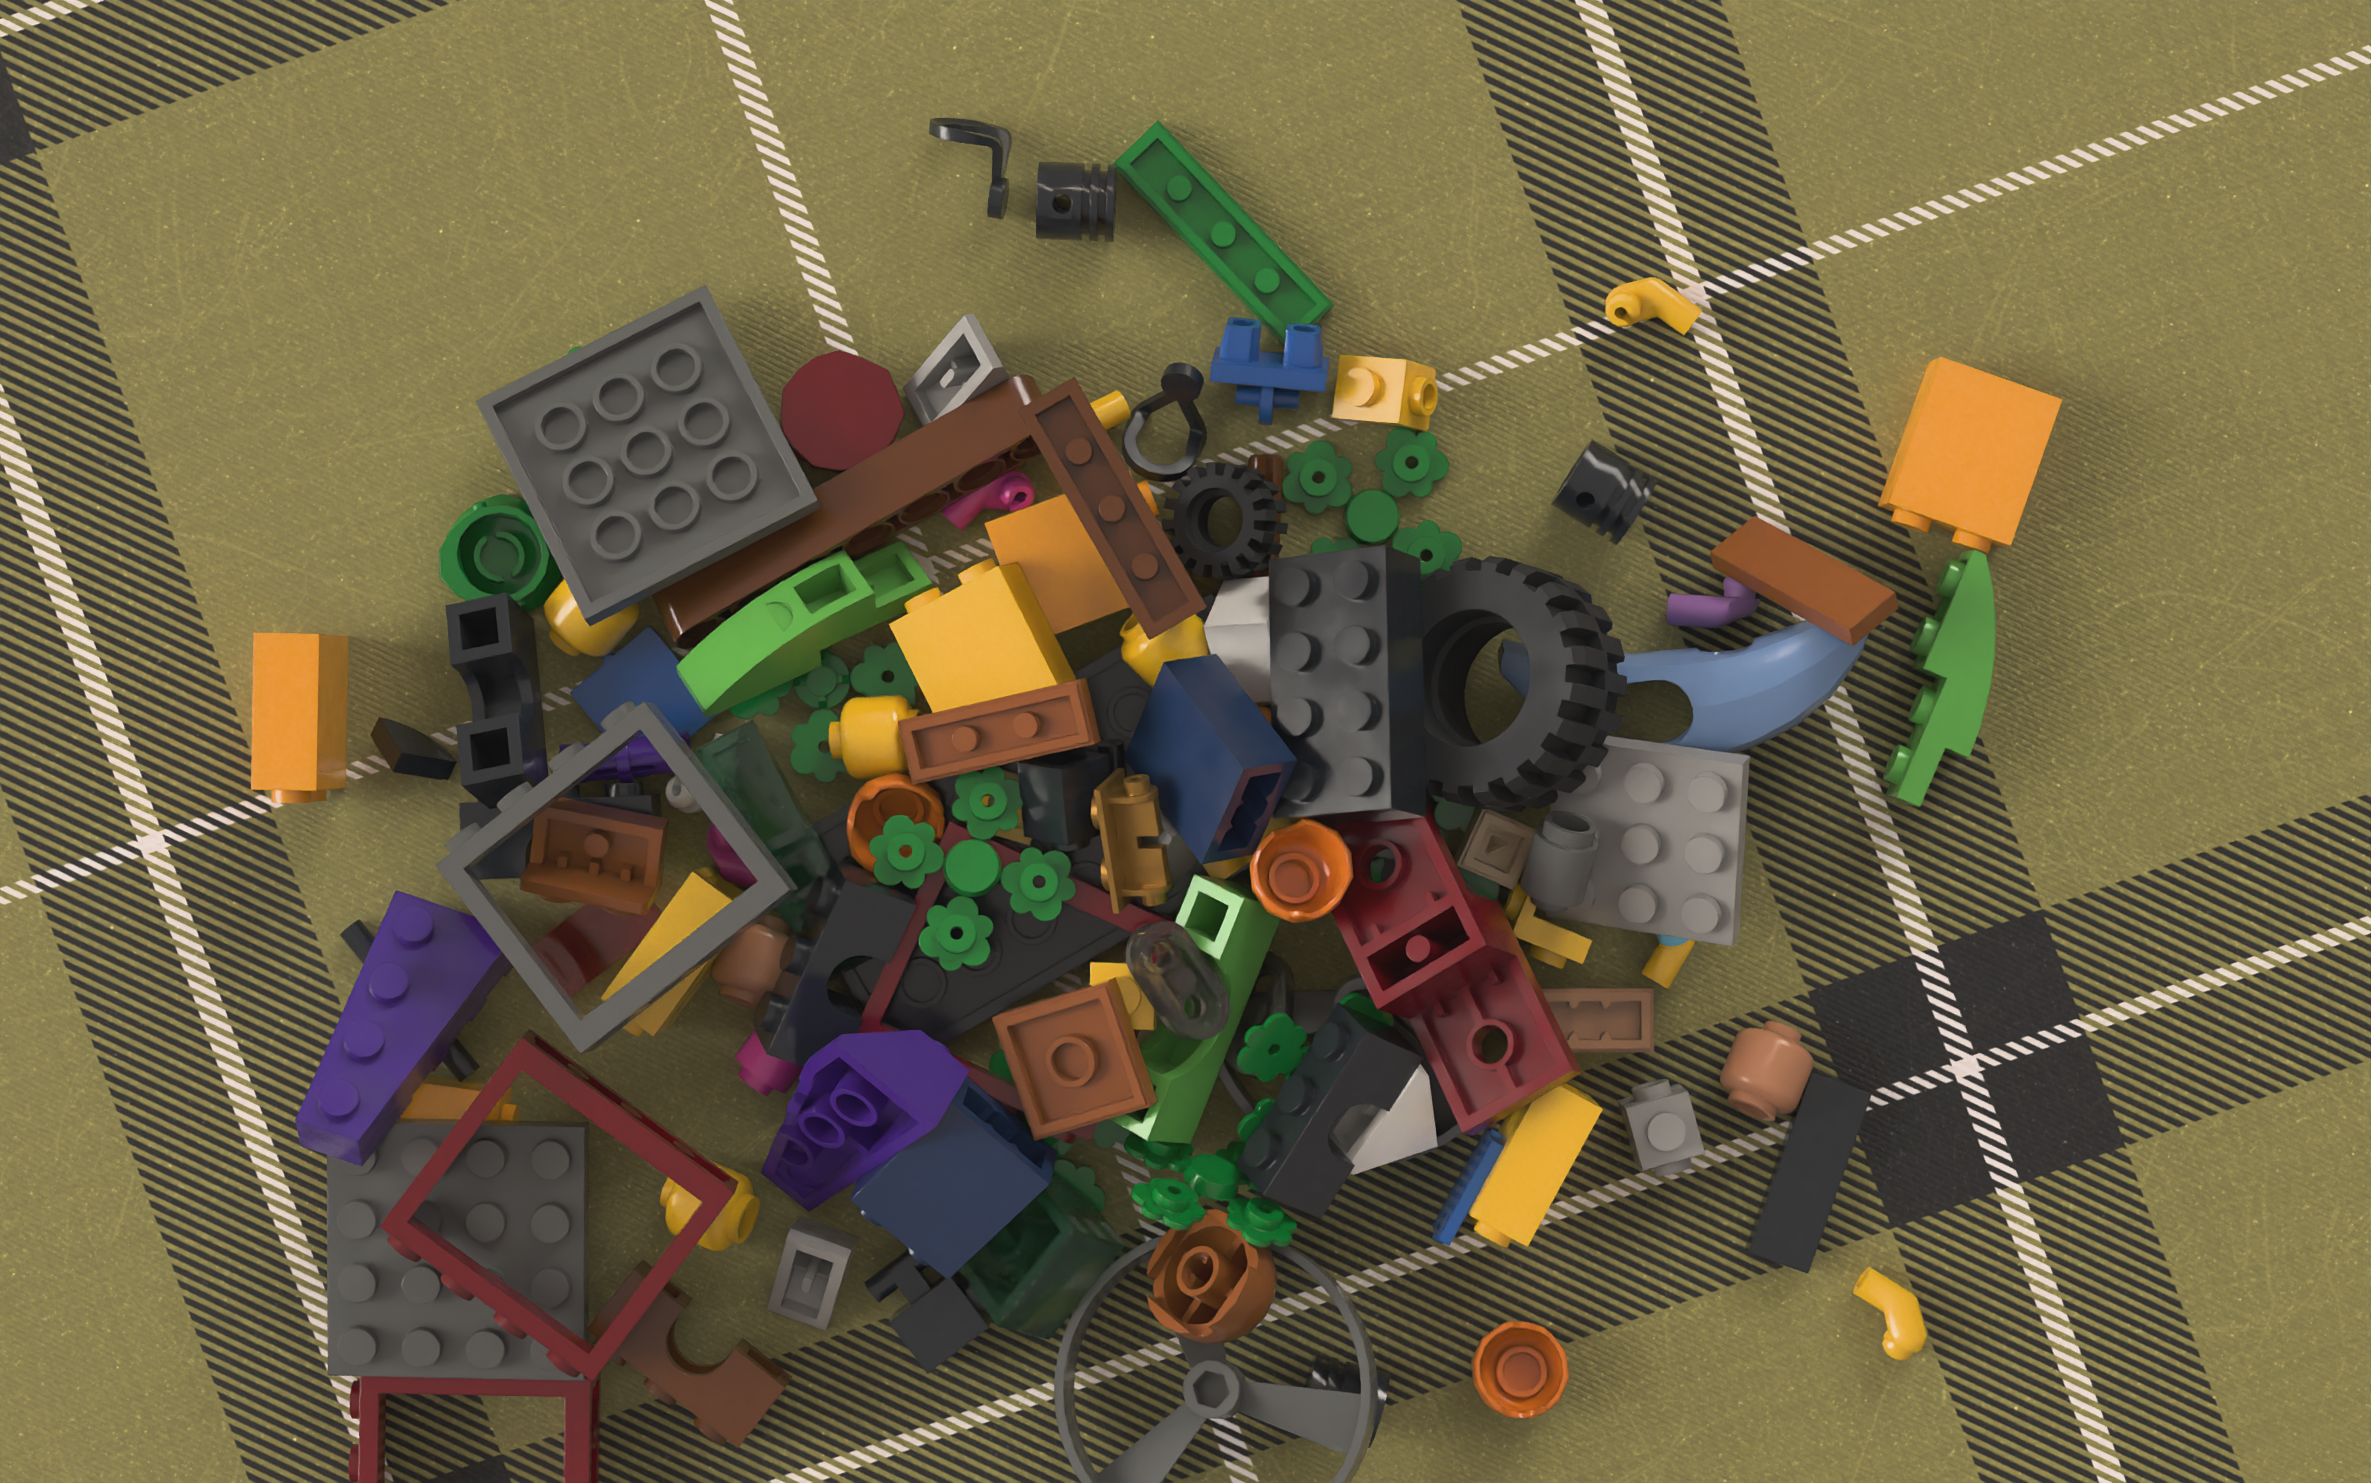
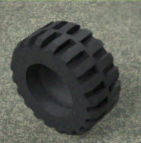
M1488 556L1486 559L1480 560L1469 557L1454 561L1450 566V571L1438 568L1423 577L1421 580L1423 587L1421 591L1426 793L1431 796L1445 798L1449 802L1504 813L1522 812L1527 806L1539 809L1553 804L1559 797L1557 790L1572 793L1585 782L1587 777L1582 772L1585 767L1589 765L1598 768L1609 752V749L1603 746V743L1609 732L1618 733L1623 715L1615 713L1618 697H1626L1627 676L1620 675L1617 672V664L1624 662V652L1620 639L1606 635L1607 632L1612 630L1613 622L1604 608L1592 604V597L1589 592L1576 583L1564 580L1563 576L1508 558ZM1515 628L1521 636L1529 656V690L1524 705L1513 723L1499 736L1482 744L1473 732L1466 715L1464 697L1467 676L1480 650L1501 632Z

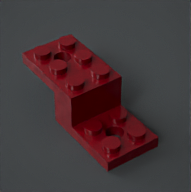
M1427 804L1426 817L1328 826L1338 831L1350 849L1353 866V879L1340 904L1331 911L1377 1010L1410 1020L1463 1134L1474 1136L1582 1073L1500 904L1469 892ZM1390 849L1395 856L1394 872L1386 881L1376 883L1370 872L1372 860L1380 851ZM1501 1028L1507 1036V1051L1501 1060L1489 1064L1482 1054V1042L1491 1030Z

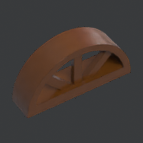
M1076 378L1068 380L1018 409L1019 415L1148 639L1155 638L1207 608Z

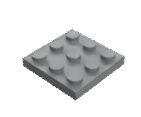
M1607 736L1603 746L1608 748L1609 752L1599 767L1587 765L1582 771L1587 777L1585 782L1572 793L1557 790L1559 797L1550 806V812L1568 811L1591 820L1597 828L1595 838L1599 842V847L1583 902L1578 906L1568 907L1564 912L1546 911V916L1733 946L1739 938L1750 756Z

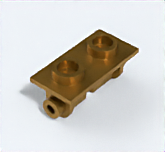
M1117 768L1094 790L1091 802L1092 822L1094 827L1100 830L1104 852L1101 862V880L1104 888L1110 891L1113 914H1119L1136 896H1141L1142 904L1145 906L1164 904L1168 901L1167 892L1173 887L1166 844H1143L1142 836H1160L1164 832L1158 788L1155 785H1150L1149 776L1146 774H1136L1125 778L1124 768Z

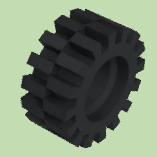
M1209 462L1205 463L1206 468L1198 466L1186 471L1191 480L1178 479L1172 486L1180 494L1179 498L1166 497L1163 508L1174 511L1173 520L1162 519V530L1174 532L1175 537L1170 539L1169 542L1175 552L1181 553L1179 559L1184 568L1193 569L1192 573L1201 577L1227 580L1253 577L1252 570L1264 571L1269 567L1268 559L1265 556L1267 554L1279 555L1283 545L1274 541L1275 534L1287 535L1288 523L1277 522V514L1287 512L1285 501L1273 499V496L1280 492L1276 484L1263 481L1266 475L1259 470L1249 469L1248 466ZM1229 496L1240 505L1243 523L1238 538L1227 546H1220L1209 535L1208 515L1211 507L1217 500Z

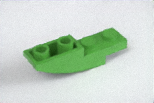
M902 540L854 562L843 549L780 582L724 621L676 666L677 674L705 717L709 718L821 667L820 650L906 612L904 603L933 589V583Z
M1974 549L1961 552L1958 560L1949 558L1935 587V593L1942 595L1941 601L1933 619L1926 616L1922 619L1910 646V652L1917 654L1912 669L1934 678V682L1931 688L1923 685L1919 690L1908 717L1909 721L1916 723L1906 747L1900 744L1895 747L1883 775L1884 780L1891 782L1885 796L1906 805L1921 806L1943 752L1956 757H1970L1982 724L1991 688L1995 659L1996 616L1993 585L1986 554Z

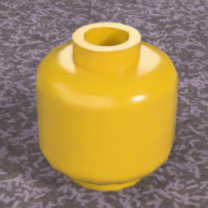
M565 579L562 580L544 604L545 618L551 626L548 632L550 639L563 652L575 657L581 653L593 657L608 655L631 629L640 615L637 602L589 626Z
M1132 613L1120 630V636L1124 639L1121 647L1122 659L1153 689L1164 662L1210 655L1204 631L1205 623L1195 614L1149 640L1134 613Z
M898 694L852 698L844 704L840 721H832L830 723L829 746L831 756L834 760L843 759L847 772L856 780H872L891 772L908 775L910 772L898 721L921 716L923 713L920 709H912L909 701Z
M712 1162L739 1182L734 1195L697 1243V1245L714 1252H721L729 1248L733 1243L741 1244L748 1238L758 1218L760 1200L754 1196L753 1183L749 1177ZM668 1177L661 1192L660 1204L666 1208L665 1221L669 1232L677 1235L701 1201Z

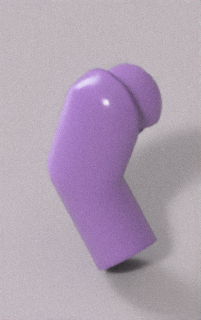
M1727 576L1723 581L1724 597L1671 593L1667 604V622L1669 625L1719 628L1752 615L1757 609L1760 599H1755V591Z

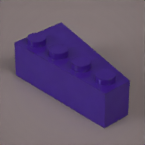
M397 890L395 891L295 1119L302 1147L363 1167L412 1102V1095L431 1071L435 1072L449 1053L448 1048L468 1021L472 1022L487 1003V996L503 976L506 977L512 970L513 965L475 916Z

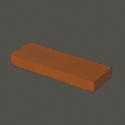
M1756 516L1710 551L1714 569L1851 646L1858 643L1898 609L1896 592Z
M1086 678L898 721L913 785L1101 742Z

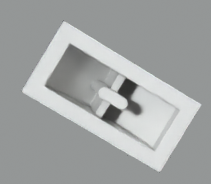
M1269 576L1224 580L1204 625L1210 655L1217 654L1256 706L1271 705Z
M1421 1064L1390 1111L1372 1104H1359L1345 1110L1333 1123L1329 1137L1355 1165L1350 1174L1355 1175L1438 1146L1429 1076Z

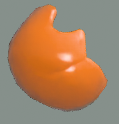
M891 772L869 780L858 790L848 810L846 836L851 856L865 870L874 873V865L877 858L873 857L870 853V841L878 835H883L885 822L894 815L907 816L914 825L922 822L930 824L935 831L933 843L938 844L942 840L946 822L944 807L939 794L926 782L913 785L911 776ZM903 847L900 850V855L904 858L912 854V850L909 847Z
M1301 819L1294 824L1271 831L1259 843V848L1254 852L1250 862L1252 892L1267 913L1291 923L1314 921L1326 916L1340 904L1353 879L1352 853L1338 831L1312 819Z
M1524 1321L1503 1323L1480 1340L1471 1361L1473 1385L1481 1400L1494 1412L1510 1418L1531 1419L1543 1415L1561 1400L1569 1380L1566 1351L1546 1328Z

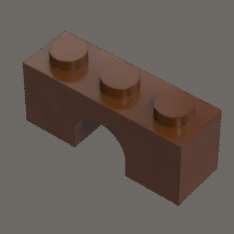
M642 1260L632 1270L586 1329L597 1337L593 1344H595L652 1268L646 1261ZM669 1280L609 1360L620 1366H624L626 1362L630 1363L647 1377L643 1383L658 1399L669 1405H674L678 1401L697 1417L694 1420V1424L705 1436L720 1445H724L728 1440L738 1448L783 1392L792 1376L744 1338L740 1340L725 1359L717 1363L699 1364L686 1358L676 1344L674 1332L680 1314L693 1298Z

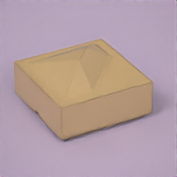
M1476 808L1453 859L1457 866L1514 890L1527 862L1535 828L1495 810Z

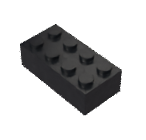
M1383 545L1268 560L1271 726L1297 759L1273 812V819L1289 823H1296L1301 819H1312L1329 826L1426 817L1420 558Z

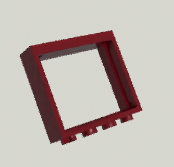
M955 819L949 822L939 844L943 850L944 859L948 851L956 843L966 839H975L969 834L967 825ZM995 837L984 840L993 846L999 854L1002 871L1008 864L1020 862V856L1024 850ZM943 866L936 873L925 875V881L914 899L917 905L891 962H886L862 1013L863 1023L858 1033L901 1031L882 1022V1019L916 947L919 936L926 925L927 912L935 905L946 881ZM1070 872L1067 878L1074 882L1076 891L1070 900L1063 902L1157 944L1149 964H1158V993L1179 947L1176 940L1170 934L1176 920L1133 900L1119 914H1113L1110 891H1107L1103 886ZM1037 877L1033 880V885L1036 888H1042L1045 886V881L1043 878ZM1134 1030L1136 1038L1138 1037L1140 1030ZM951 1053L955 1059L970 1070L967 1077L1014 1116H1016L1018 1109L1024 1112L1014 1081ZM1098 1122L1052 1135L1051 1137L1068 1144H1074L1077 1136L1090 1142Z
M529 1028L379 1227L390 1234L387 1241L399 1254L414 1262H419L423 1258L443 1273L440 1280L453 1293L468 1301H472L474 1297H477L495 1310L494 1320L508 1333L519 1339H525L529 1335L549 1349L546 1357L559 1370L575 1378L582 1373L593 1381L734 1195L739 1182ZM521 1071L531 1076L701 1201L593 1346L413 1216Z
M601 1371L593 1381L587 1377L584 1381L360 1376V1381H353L349 1402L350 1416L352 1419H359V1444H353L349 1454L348 1473L351 1483H385L386 1393L565 1397L563 1483H599Z

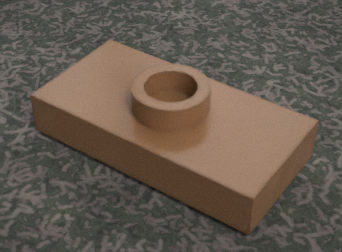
M1540 987L1572 1053L1654 1052V988Z

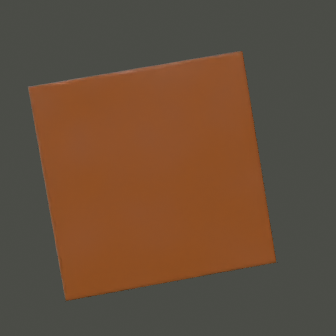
M1116 977L1014 1008L992 1017L1034 1141L1147 1108L1158 1102Z

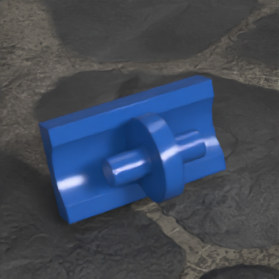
M1228 318L1221 345L1215 348L1212 358L1210 381L1244 384L1237 385L1235 404L1259 406V424L1272 425L1274 407L1298 410L1299 390L1326 391L1330 357H1323L1324 349L1321 326L1300 323L1287 324L1284 353L1259 351L1262 322L1247 318Z

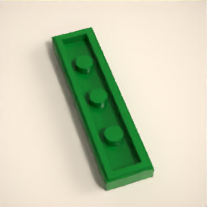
M1159 120L1112 164L1117 165V173L1241 303L1262 322V325L1284 348L1287 324L1315 325L1334 307V304Z

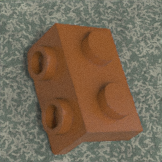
M561 797L534 818L530 863L521 875L520 890L538 894L542 899L553 903L573 901L598 906L612 915H645L662 886L669 819Z

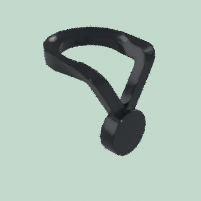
M960 118L930 119L929 134L934 137L992 148V182L988 197L987 215L991 218L1003 219L1009 196V179L1005 178L1012 145L1010 132L1006 128L975 120Z
M1182 362L1168 365L1161 378L1163 391L1142 401L1130 413L1131 417L1126 424L1121 451L1128 466L1135 473L1148 480L1164 483L1177 481L1188 475L1186 471L1196 465L1207 440L1206 426L1193 401L1199 397L1204 385V377L1196 367ZM1177 400L1190 426L1186 454L1180 461L1174 464L1161 465L1145 459L1138 451L1136 445L1137 435L1152 412Z

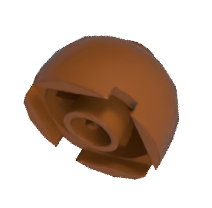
M1218 1209L1206 1210L1210 1214L1204 1215L1203 1220L1200 1222H1193L1188 1230L1170 1228L1159 1240L1147 1270V1276L1154 1280V1299L1147 1296L1149 1309L1159 1323L1188 1339L1204 1344L1227 1343L1252 1332L1269 1311L1275 1298L1278 1278L1271 1249L1248 1243L1242 1237L1241 1231H1236L1227 1225V1213Z

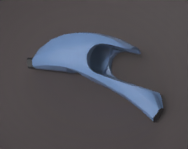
M1804 620L1756 637L1750 646L1739 650L1706 652L1698 648L1624 653V662L1617 664V672L1620 675L1627 676V684L1651 680H1666L1678 685L1688 695L1693 707V720L1690 727L1682 735L1659 743L1734 754L1753 748L1797 726L1830 699L1860 657L1868 634L1854 646H1851L1809 621ZM1503 639L1498 649L1499 672L1521 696L1527 697L1530 684V661L1526 646L1523 643Z

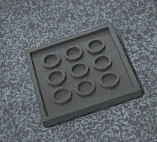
M706 285L476 401L589 626L822 508Z
M399 1118L363 1167L327 1155V1333L329 1376L585 1380L586 1376L582 1373L575 1378L554 1366L546 1357L549 1349L531 1336L527 1335L525 1339H519L504 1330L493 1318L496 1311L477 1297H474L472 1301H468L449 1290L440 1280L443 1273L423 1258L419 1262H414L399 1254L387 1241L390 1234L379 1227L458 1123L459 1119ZM484 1120L413 1216L589 1343V1331L586 1330L589 1326V1122Z

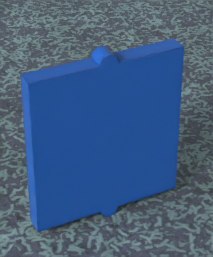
M648 626L618 653H609L604 656V664L570 692L572 697L603 733L605 730L600 725L602 720L616 708L630 700L636 707L643 701L656 704L678 733L688 731L690 738L719 714L717 713L709 718L705 717L677 674L676 666L681 662L680 659L652 626ZM642 733V734H641L640 736H638V737H646V736L644 735V733Z
M1491 1129V1131L1484 1130L1432 1224L1434 1229L1432 1238L1442 1244L1445 1243L1448 1246L1451 1244L1504 1148L1501 1142L1503 1134L1494 1129Z

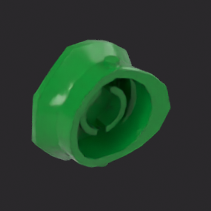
M499 494L478 501L462 513L446 534V539L439 549V577L457 597L463 598L465 601L507 592L526 612H529L545 604L557 586L562 574L526 501L505 494Z

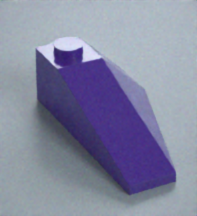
M922 1030L841 1034L812 1055L804 1065L799 1076L800 1082L786 1108L787 1114L774 1138L761 1174L810 1212L936 1128L970 1070L955 1059L942 1043L931 1039Z

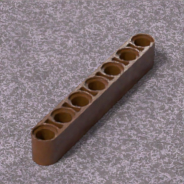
M1020 375L1005 380L812 489L822 507L821 509L653 594L652 597L677 648H695L724 621L751 601L810 565L843 549L853 561L1041 455L1040 449L1017 411L1042 396L1034 378L1029 375Z

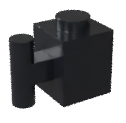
M1106 740L1097 744L1098 753L1074 748L1018 761L1020 797L1023 802L1021 809L1024 837L1051 842L1052 849L1056 851H1076L1090 846V838L1101 835L1100 830L1094 827L1091 818V802L1094 790L1117 768H1124L1126 778L1123 741Z
M907 1249L864 1283L878 1302L884 1300L898 1288L906 1297L908 1302L894 1312L889 1324L928 1374L989 1328L993 1317L987 1309L993 1305V1301L982 1284L972 1274L963 1278L957 1271L949 1279L942 1276L934 1283H931L922 1271L927 1266L919 1263Z

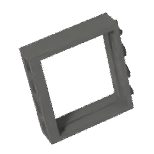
M630 700L612 711L600 723L605 730L603 734L586 747L580 741H577L560 752L548 764L553 771L551 775L534 788L529 782H525L509 792L496 805L502 812L482 829L475 822L457 833L445 845L450 854L436 864L439 871L580 1054L595 1050L799 890L658 706L645 701L636 707ZM644 733L758 881L587 1016H584L471 868Z

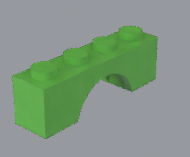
M1194 874L1170 933L1178 943L1182 955V974L1179 988L1173 1004L1162 1023L1147 1040L1139 1045L1158 1102L1150 1107L1110 1118L1111 1121L1147 1141L1190 1144L1281 919L1265 911L1251 888L1237 881Z

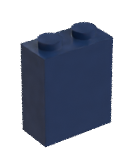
M1217 654L1177 659L1163 663L1124 756V759L1135 774L1148 775L1150 785L1157 786L1161 810L1201 865L1254 854L1297 762L1296 757Z
M966 1077L937 1127L856 1181L850 1200L858 1206L861 1214L870 1223L884 1227L904 1243L910 1254L919 1263L925 1266H932L946 1279H949L1050 1184L1058 1152L1043 1139L1034 1141L1029 1127L969 1077Z

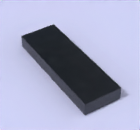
M1811 1071L1797 1108L1793 1112L1745 1248L1748 1253L1807 1274L1809 1273L1872 1093Z

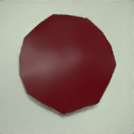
M842 350L814 357L799 368L782 389L781 430L794 455L799 460L809 463L816 469L842 473L887 448L895 441L905 416L898 391L889 371L863 357Z

